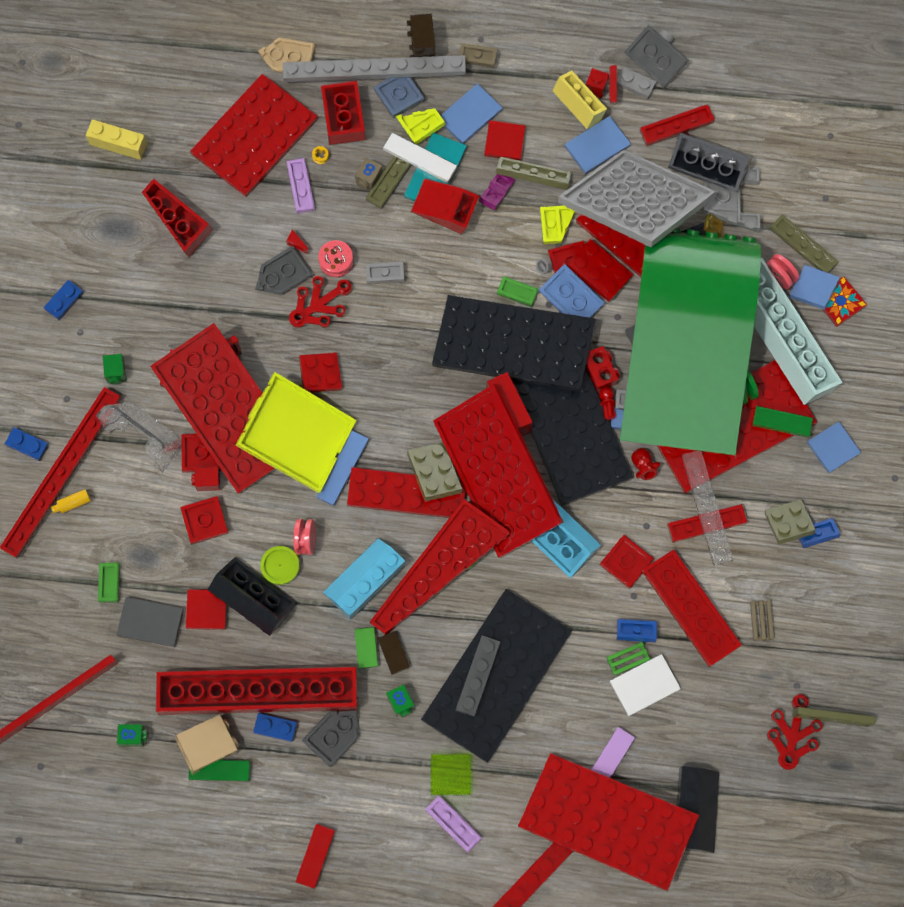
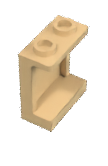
M220 715L176 735L175 740L192 775L218 760L237 753L238 743L234 736H230L228 722L226 719L222 720Z

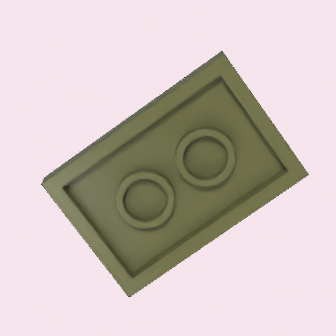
M443 442L407 451L408 459L424 501L462 493L461 484Z

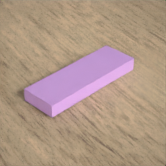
M305 158L286 161L297 214L315 211Z
M618 727L593 766L592 771L610 778L635 737Z
M440 795L425 809L467 853L482 839Z

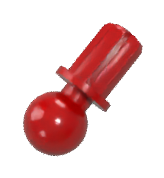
M603 387L599 392V397L602 400L600 406H603L604 418L610 421L616 417L614 409L616 403L613 400L614 391L610 387Z

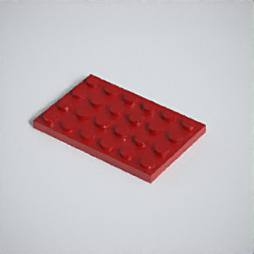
M261 74L190 150V154L243 196L247 197L318 120V117L269 78Z

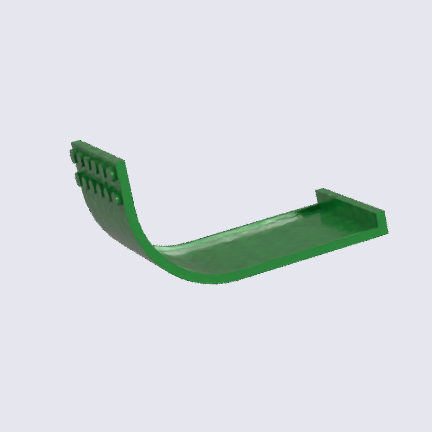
M675 228L654 246L649 247L645 245L620 440L735 455L758 299L761 245L756 241L755 237L743 236V239H737V236L732 234H725L724 237H719L715 232L706 231V235L699 234L698 230L687 229L686 233L680 232V228Z

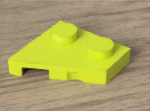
M435 108L424 112H412L413 115L402 116L401 114L396 116L415 145L446 125Z
M566 206L540 207L543 244L562 243L575 213L574 210Z

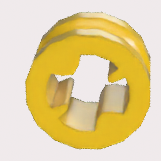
M323 146L315 147L312 151L313 161L317 164L327 162L329 157L328 150ZM317 152L325 153L324 158L316 157Z

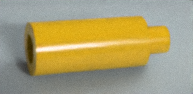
M86 489L57 500V504L51 506L54 514L59 511L63 514L89 503L91 500Z

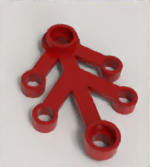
M315 276L312 279L313 292L311 303L305 309L304 304L305 299L308 297V289L303 286L297 289L298 301L296 309L289 315L290 324L297 328L303 327L305 324L320 325L322 328H327L330 325V318L327 315H322L320 318L309 315L318 312L343 317L346 313L343 305L333 307L326 306V304L339 295H349L352 291L350 281L346 279L340 280L335 289L319 299L324 282L322 277ZM320 280L321 284L316 285L315 281ZM346 284L347 288L343 289L341 285ZM303 290L306 292L305 295L299 294ZM337 309L343 310L342 313H337L336 311ZM297 315L302 317L300 320L295 319ZM323 319L328 320L326 324L321 323Z
M798 694L792 699L791 704L794 709L797 707L807 708L809 701L805 695ZM798 699H803L804 705H799ZM775 710L771 714V719L777 723L787 739V747L785 748L780 741V734L776 729L768 731L767 739L774 744L779 752V765L785 770H792L797 766L798 758L808 752H814L819 747L815 739H810L806 742L805 746L794 751L796 743L813 732H819L823 728V724L819 720H814L808 727L799 732L801 718L793 717L790 729L783 719V712ZM774 713H779L781 718L779 720L775 719ZM813 723L819 724L818 730L813 728ZM770 732L776 733V739L770 737ZM809 742H813L815 744L814 749H811L809 747ZM786 756L791 757V763L785 761Z

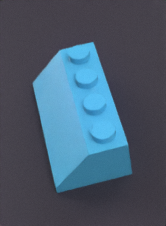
M554 501L564 523L537 537L532 542L571 578L595 554L601 545Z
M377 539L323 594L351 620L406 566L405 560L392 547Z

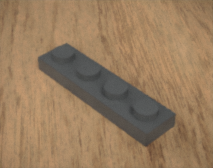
M481 636L456 711L475 717L500 641Z

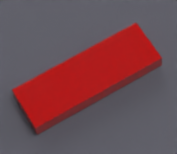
M318 824L315 825L295 881L296 883L315 889L335 830Z

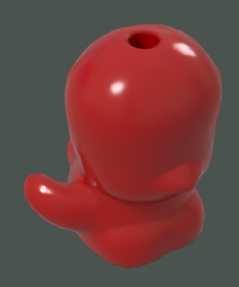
M645 448L636 449L632 453V462L638 469L636 478H641L642 480L654 478L657 475V468L661 464L659 462L652 463L651 454Z

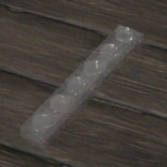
M702 451L683 454V463L713 566L732 562L733 557Z

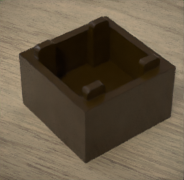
M432 13L410 15V20L407 21V26H410L407 36H411L412 42L409 48L413 52V55H410V57L436 56Z

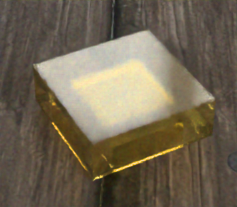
M712 213L707 214L703 230L715 232L721 237L723 222Z

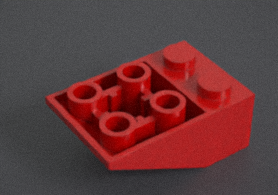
M424 179L411 212L462 234L467 228L479 195L460 187Z

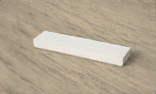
M394 133L391 134L383 147L384 151L446 183L450 181L457 169V165Z

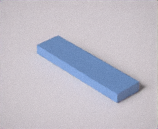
M351 431L321 492L317 494V499L332 506L335 505L351 475V467L354 468L369 438Z

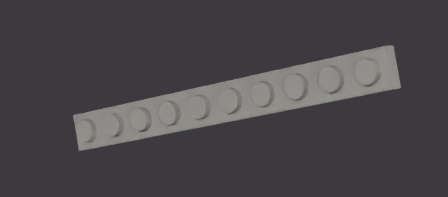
M465 55L283 62L284 82L466 75Z

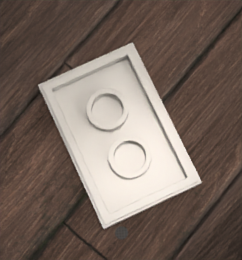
M662 654L610 681L628 717L681 689Z

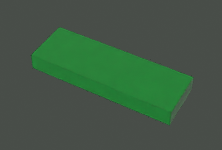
M756 406L752 426L809 438L813 418Z
M218 760L200 769V772L192 775L189 769L188 780L249 782L250 761Z

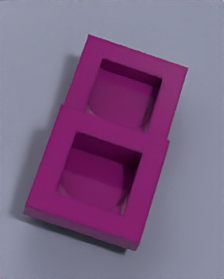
M497 174L491 180L489 187L480 196L478 202L494 211L509 192L515 180L511 177Z

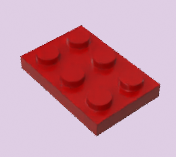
M591 238L567 264L581 280L608 302L611 301L633 275Z

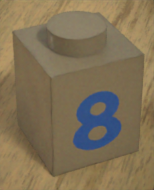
M365 158L355 175L357 185L362 189L371 190L382 174V165Z

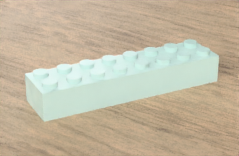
M761 258L754 327L803 404L806 405L832 393L843 382L767 264Z

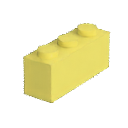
M570 71L558 78L553 92L582 125L589 129L601 122L607 108L573 71Z
M93 119L86 133L89 145L139 160L142 159L147 146L143 134Z

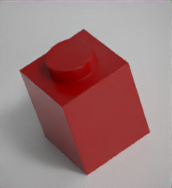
M594 68L591 69L586 86L597 98L602 99L608 83L609 73Z
M195 468V474L191 475L192 486H195L197 491H219V468Z

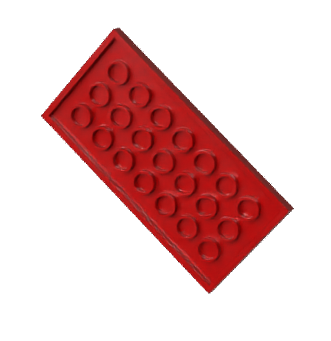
M215 323L150 366L237 493H240L275 469L235 446L240 435L245 432L243 430L249 420L248 416L257 399L261 397L262 391Z
M776 360L751 372L757 385L759 396L755 400L748 398L747 404L742 406L735 455L656 445L685 494L795 436L752 426L756 406L813 418L811 427L817 424V420L807 404H803Z
M497 384L489 386L433 420L472 504L510 531V534L494 547L498 558L509 554L564 523Z
M550 753L518 827L668 892L699 815Z

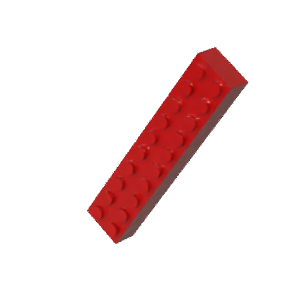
M356 667L156 672V712L158 715L357 710Z

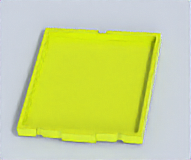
M274 372L268 382L269 386L265 388L261 397L254 404L248 416L249 420L243 430L245 432L240 435L235 446L313 491L320 493L337 460L335 456L340 454L356 420Z

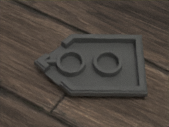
M291 246L261 265L255 290L282 295L312 277L313 274L295 248Z
M357 710L329 711L302 739L303 743L330 768L358 739Z

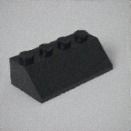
M681 132L668 168L738 192L748 172L753 156L707 139Z
M236 557L216 573L207 589L215 597L222 600L269 636L279 628L297 604L296 601Z
M681 766L679 768L677 806L699 815L685 849L687 851L714 853L719 772L697 767Z

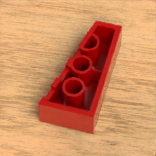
M154 178L142 191V194L189 258L213 231L211 226Z

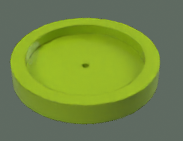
M275 546L264 553L260 562V568L268 582L275 585H285L296 578L300 564L293 550L285 546Z

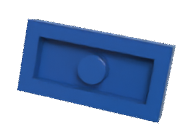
M67 280L43 308L59 321L82 296L83 291Z
M14 427L4 443L7 447L39 462L48 447L47 442Z
M833 518L814 523L815 534L800 538L799 541L802 547L806 548L840 538V532Z
M617 619V640L656 643L657 621Z
M258 713L253 733L292 742L297 722Z

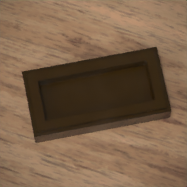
M396 631L377 638L391 675L410 668Z

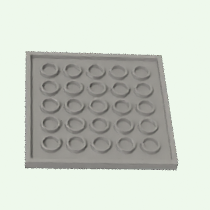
M623 149L558 196V203L646 246L652 247L713 200L716 191Z

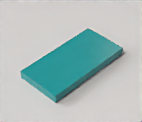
M433 133L425 150L457 165L458 168L467 145ZM416 168L404 198L415 202L424 179L450 185L456 170L450 181L446 183Z

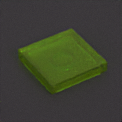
M431 754V795H471V754Z

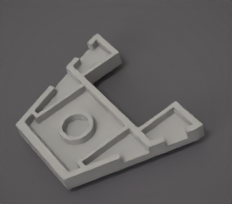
M753 167L752 170H748L742 184L758 185L759 167ZM703 181V186L716 191L715 198L703 207V214L754 232H759L760 214L740 212V188L738 192Z

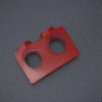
M604 346L589 351L586 365L596 392H600L603 387L617 385L618 378H620L617 368H613L611 364V354L608 350H605ZM593 358H601L603 362L595 363ZM607 374L610 379L603 380L600 375Z

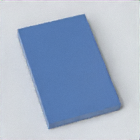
M476 84L440 116L446 124L444 127L461 144H465L489 123V120L496 117L503 108L480 85Z
M609 116L567 142L564 147L586 175L610 160L623 149L629 148L631 144Z
M565 264L538 290L560 313L591 318L605 304Z

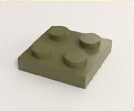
M801 499L765 510V516L778 545L815 534V528Z

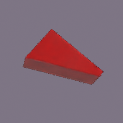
M292 229L286 240L287 245L308 254V247Z

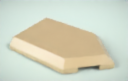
M279 37L272 44L259 49L258 52L272 71L283 73V62L312 61L315 43Z

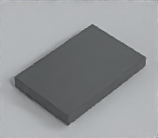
M649 25L624 52L663 88H666L689 62L683 54Z
M126 597L117 636L175 647L184 609Z

